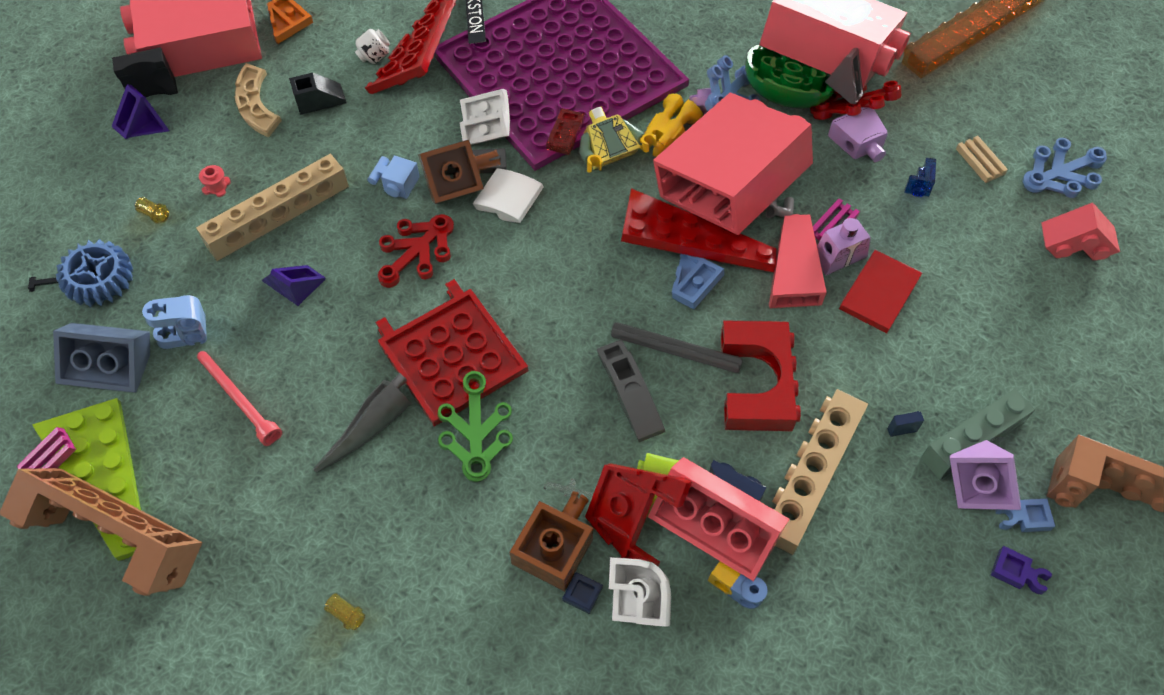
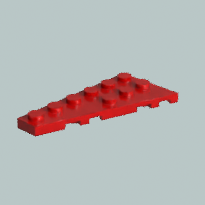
M631 188L621 242L774 272L776 267V248L743 234L737 235L695 214Z

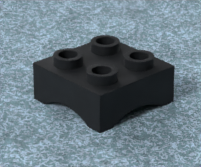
M161 47L112 58L114 73L124 89L127 84L132 85L144 97L157 94H178L176 79Z

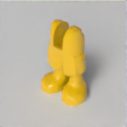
M674 93L668 94L663 100L664 111L656 113L645 134L651 133L656 136L657 147H654L652 153L654 157L661 154L685 132L684 125L686 123L693 125L703 117L701 109L693 101L688 99L684 103L682 96Z

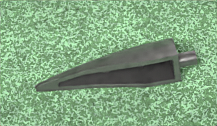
M401 373L391 382L383 380L365 399L357 415L342 436L313 468L315 472L339 461L361 447L394 421L411 404L399 390L407 381Z

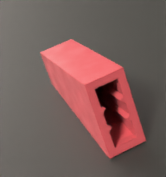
M810 214L784 216L769 307L820 306L823 304L827 291Z

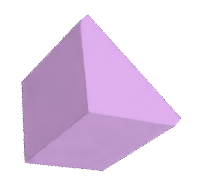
M985 440L950 455L958 508L1021 509L1015 461L1012 453Z

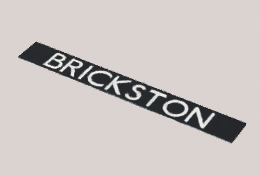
M465 0L469 44L485 42L482 0Z

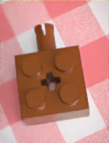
M469 140L418 154L432 201L435 204L484 189L480 178V171L501 165L500 159L489 161V159L499 156L497 150L475 156ZM449 164L451 168H456L457 171L453 173L454 178L452 179L449 175H445V171L448 170L447 165Z
M575 491L571 493V497L562 512L539 501L509 552L512 565L564 592L593 541V527L578 520L589 500L582 494L578 498L579 493Z

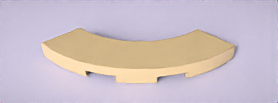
M245 63L235 83L236 105L242 118L251 128L266 137H270L280 124L281 118L270 112L260 100V87L267 75L266 70Z

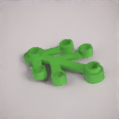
M478 371L467 373L463 379V389L469 394V424L455 412L451 404L445 403L438 408V418L442 422H449L470 442V453L455 441V435L450 431H444L439 435L438 444L443 450L451 451L463 463L462 472L464 476L473 482H480L488 477L491 471L490 461L502 449L508 448L513 441L510 431L501 430L497 433L495 441L482 453V441L501 421H506L510 418L512 408L505 402L497 404L494 413L481 425L480 394L485 389L486 379ZM475 381L479 384V387L471 389L469 383ZM506 408L508 414L501 416L498 413V409ZM449 409L452 414L449 417H444L441 411ZM506 435L509 438V442L501 443L499 437ZM449 436L452 439V443L445 445L441 441L442 438ZM475 463L480 464L482 470L477 473L473 472L471 466Z

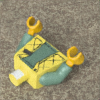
M597 107L589 112L593 124L587 126L584 134L581 136L579 154L587 165L588 173L592 172V168L593 170L599 169L601 171L605 165L634 155L640 148L639 145H642V150L645 153L649 152V144L657 147L656 136L651 133H643L627 120L622 119L620 115L606 118L602 107Z

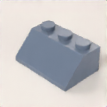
M70 323L53 331L56 384L137 392L150 357V331Z

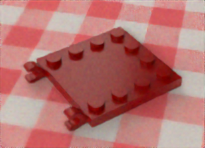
M455 279L445 284L448 289L447 294L451 300L397 330H393L385 317L375 322L379 328L378 332L382 336L378 340L379 346L397 373H401L407 379L405 382L406 386L434 427L442 423L438 418V408L442 404H451L456 413L469 407V394L463 389V379L467 373L478 371L484 375L486 385L484 391L480 394L481 400L529 371L526 362L471 289L463 292ZM472 381L469 383V387L477 389L479 384ZM443 409L441 414L444 417H449L452 412L449 409Z

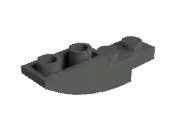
M621 339L598 348V356L638 441L642 442L664 433L665 428L631 352H628L623 340Z

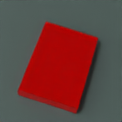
M874 250L842 301L839 309L888 333L920 279L922 272Z

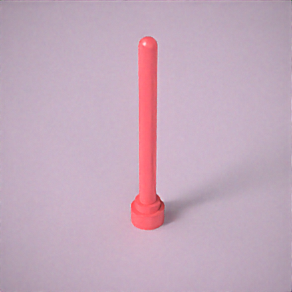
M200 351L197 354V359L256 427L255 431L257 432L256 437L264 446H270L282 436V430L275 422L265 420L208 353Z

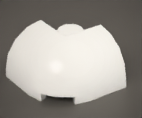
M610 557L609 589L614 590L612 621L664 627L670 626L671 589L669 579L664 572L654 563L642 559Z

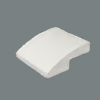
M500 89L460 100L463 116L460 128L463 141L469 140L470 145L509 136L510 114L507 90Z
M497 168L473 202V205L479 211L497 213L501 220L521 223L544 186L528 176Z

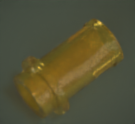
M140 197L135 203V207H137L135 210L150 217L155 223L165 222L169 217V210L164 204H156L145 197Z
M337 593L327 600L324 607L326 612H329L343 622V626L347 630L358 629L365 619L362 608L352 606Z

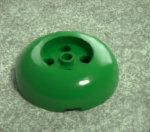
M759 45L754 46L748 52L745 72L750 85L759 95L775 104L789 108H811L826 102L835 93V90L825 83L830 77L828 73Z

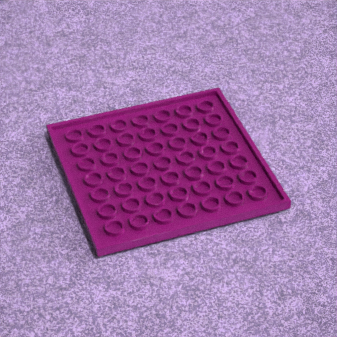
M526 0L484 21L485 42L469 44L468 30L440 43L434 53L436 60L469 97L500 89L507 90L510 131L509 136L505 138L534 171L580 146L581 136L584 134L585 129L590 124H593L589 116L591 110L602 107L606 118L620 115L622 119L628 120L661 102L668 94H675L689 86V79L608 0Z

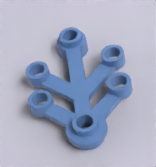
M727 55L717 60V65H713L707 70L711 87V94L705 101L707 111L712 109L730 92L749 100L756 99L760 101L756 94L747 97L737 93L742 86L746 87L750 84L746 76L745 65L735 71L736 79L732 83H730L729 69L733 67V62ZM720 78H721L722 91H723L722 93H720V87H719V82H718V80H719Z
M1058 138L1053 146L1055 152L1052 168L1043 172L1044 163L1048 160L1051 150L1046 146H1038L1033 154L1035 159L1033 170L1028 171L1023 177L1024 187L1032 193H1039L1048 189L1065 194L1070 198L1078 196L1082 189L1081 185L1091 190L1097 189L1102 182L1099 174L1091 172L1084 176L1073 172L1086 166L1094 169L1102 167L1107 159L1106 151L1103 148L1094 147L1089 149L1085 156L1064 164L1065 154L1071 147V142L1066 138ZM1057 178L1068 182L1065 185L1052 180Z

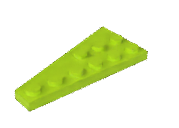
M118 398L32 424L42 441L56 427L65 429L77 450L59 468L141 510L122 406ZM98 530L118 561L133 556L136 547L124 544L122 542L123 538L116 534H108Z

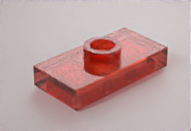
M561 108L547 140L546 149L570 155L585 120V114Z

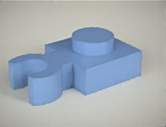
M1048 499L1020 500V510H995L996 514H1006L1009 517V520L1002 521L999 524V528L1003 530L1011 529L1015 524H1020L1021 532L1051 531L1055 527Z

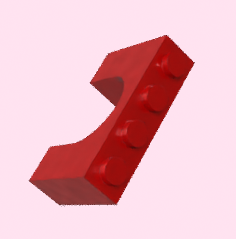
M723 320L721 352L737 357H753L766 362L774 370L778 381L774 388L764 393H727L724 402L725 430L793 431L796 422H800L801 409L800 405H796L795 397L798 396L799 385L798 380L793 378L797 362L796 356L791 354L795 339L794 333L789 330V322Z

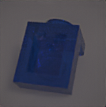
M925 159L923 167H918L917 174L909 176L904 193L912 194L916 197L930 196L935 184L936 159Z

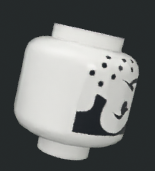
M368 29L356 39L357 50L355 53L362 62L368 61L371 64H376L389 53L388 46L390 42L379 29L377 31Z

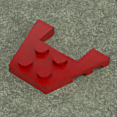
M611 463L606 464L603 467L585 517L605 542L615 547L621 558L642 559L659 566L660 561L636 546V542L655 495L676 508L681 507L685 502L692 481Z

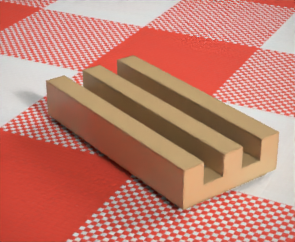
M979 136L974 137L973 140H966L965 144L961 142L957 145L956 150L985 183L1006 174L1008 169Z

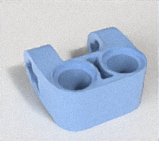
M184 295L174 298L156 299L149 301L143 307V316L146 323L154 328L153 337L160 348L170 349L186 345L192 346L196 342H201V344L206 342L205 313L198 298ZM156 311H161L157 317H153ZM166 332L171 333L169 334L167 339H163V337H165Z

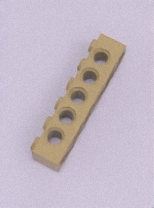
M330 153L201 224L196 229L205 246L216 261L348 188L349 185L344 169Z
M838 389L832 398L826 397L820 409V412L824 413L822 419L815 418L808 432L813 435L810 442L803 441L796 455L801 458L798 465L791 464L784 478L789 481L786 488L779 487L772 503L777 505L774 509L780 514L788 512L795 517V520L788 521L775 545L776 547L794 555L868 403ZM831 421H836L841 426H836L832 424ZM819 443L827 444L830 449L821 447ZM807 466H814L819 472H812ZM794 489L804 490L807 496L798 495Z

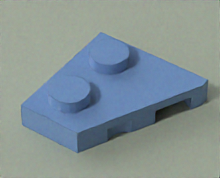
M680 254V263L676 270V281L672 288V298L694 310L724 276V268L704 258Z

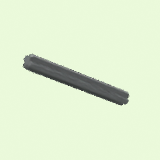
M615 322L612 327L611 336L613 338L622 339L734 373H739L741 369V357L619 322Z

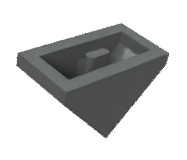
M853 48L825 81L851 104H856L863 96L858 48Z

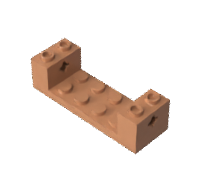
M1079 434L1056 458L1046 497L1054 499L1058 505L1076 508L1096 488L1119 492L1128 500H1139L1151 505L1156 511L1164 512L1163 466Z
M61 468L18 469L0 510L1 516L9 519V523L12 526L20 529H28L29 526L49 527L50 524L63 523L71 510L75 518L92 521L98 525V530L122 537L124 544L136 547L122 581L133 586L132 590L144 596L157 592H168L171 589L182 587L203 543Z

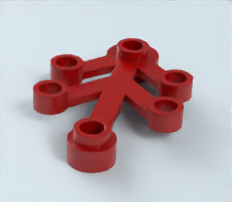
M887 81L883 84L884 87L882 89L864 93L856 104L849 103L845 98L836 101L838 98H842V96L835 91L826 102L811 107L810 112L813 114L814 119L824 120L832 117L833 113L850 116L858 115L861 113V107L880 109L885 106V101H894L901 98V86L898 85L897 81ZM867 84L863 88V92L867 90Z
M440 214L431 218L429 222L412 223L409 219L399 220L397 230L401 236H409L412 233H426L422 237L394 239L390 235H384L379 239L380 248L385 253H390L393 250L408 249L392 265H385L379 270L378 279L380 284L386 288L396 286L400 281L399 273L418 255L420 260L417 266L418 276L424 280L433 276V267L430 263L429 244L437 238L438 246L434 250L436 260L441 263L450 260L451 253L447 243V236L454 229L452 218ZM441 252H446L445 255H439ZM423 269H429L427 272H421Z

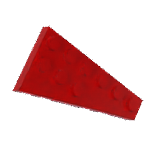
M456 0L430 1L424 9L426 15L420 20H416L412 25L414 31L411 35L405 34L389 55L388 59L390 62L376 72L377 80L373 83L369 82L365 87L369 94L377 93L397 84L399 86L403 85L408 80L415 77L421 78L428 72V67L440 43L439 40L445 31V26L456 4Z

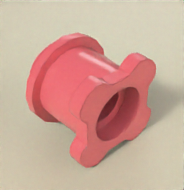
M210 165L203 168L199 173V180L205 185L202 188V192L205 195L215 194L217 197H222L226 194L225 189L231 183L229 177H224L225 174L221 167Z

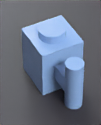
M395 155L389 161L388 158L382 156L367 178V181L372 185H376L381 178L384 192L392 197L399 196L407 199L420 178L417 162Z

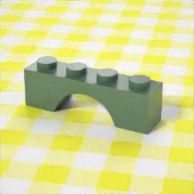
M1013 389L931 443L921 459L937 478L941 480L952 473L951 454L985 440L991 442L998 437H1005L1023 425L1035 409L1016 389Z

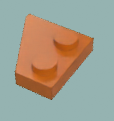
M272 0L267 3L273 34L277 44L313 23L312 16L294 0Z

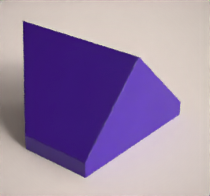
M127 84L111 127L125 139L170 131L146 97L132 85Z
M308 265L272 269L271 273L262 281L299 306L326 278Z

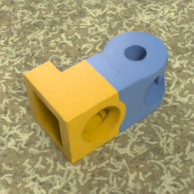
M721 561L711 572L708 582L749 609L759 607L767 595L766 583L761 578L756 577L753 582Z

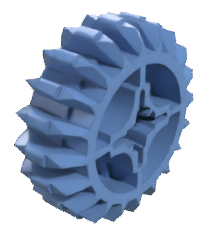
M100 239L95 244L88 240L85 246L77 243V249L74 251L68 249L69 256L61 257L62 264L56 265L58 271L56 279L59 282L61 291L71 301L75 300L79 305L86 303L89 307L95 302L102 306L104 300L113 303L112 296L116 294L122 297L121 289H129L128 281L133 280L131 274L133 266L128 255L125 254L119 245L114 246L110 241L104 244ZM92 270H95L98 276H95Z

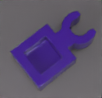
M1005 546L999 550L990 574L1018 589H1021L1026 583L1031 591L1040 595L1044 594L1048 588L1041 585L1037 577L1045 581L1052 577V573L1044 568H1031L1033 559Z

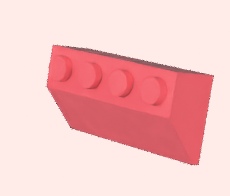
M683 457L670 469L668 474L692 481L683 506L676 508L657 496L648 518L754 582L781 536L789 518Z

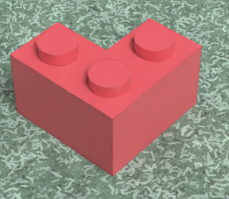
M1093 202L1041 222L1045 248L1055 258L1068 257L1075 252L1083 250L1092 260H1102L1120 252L1114 225Z

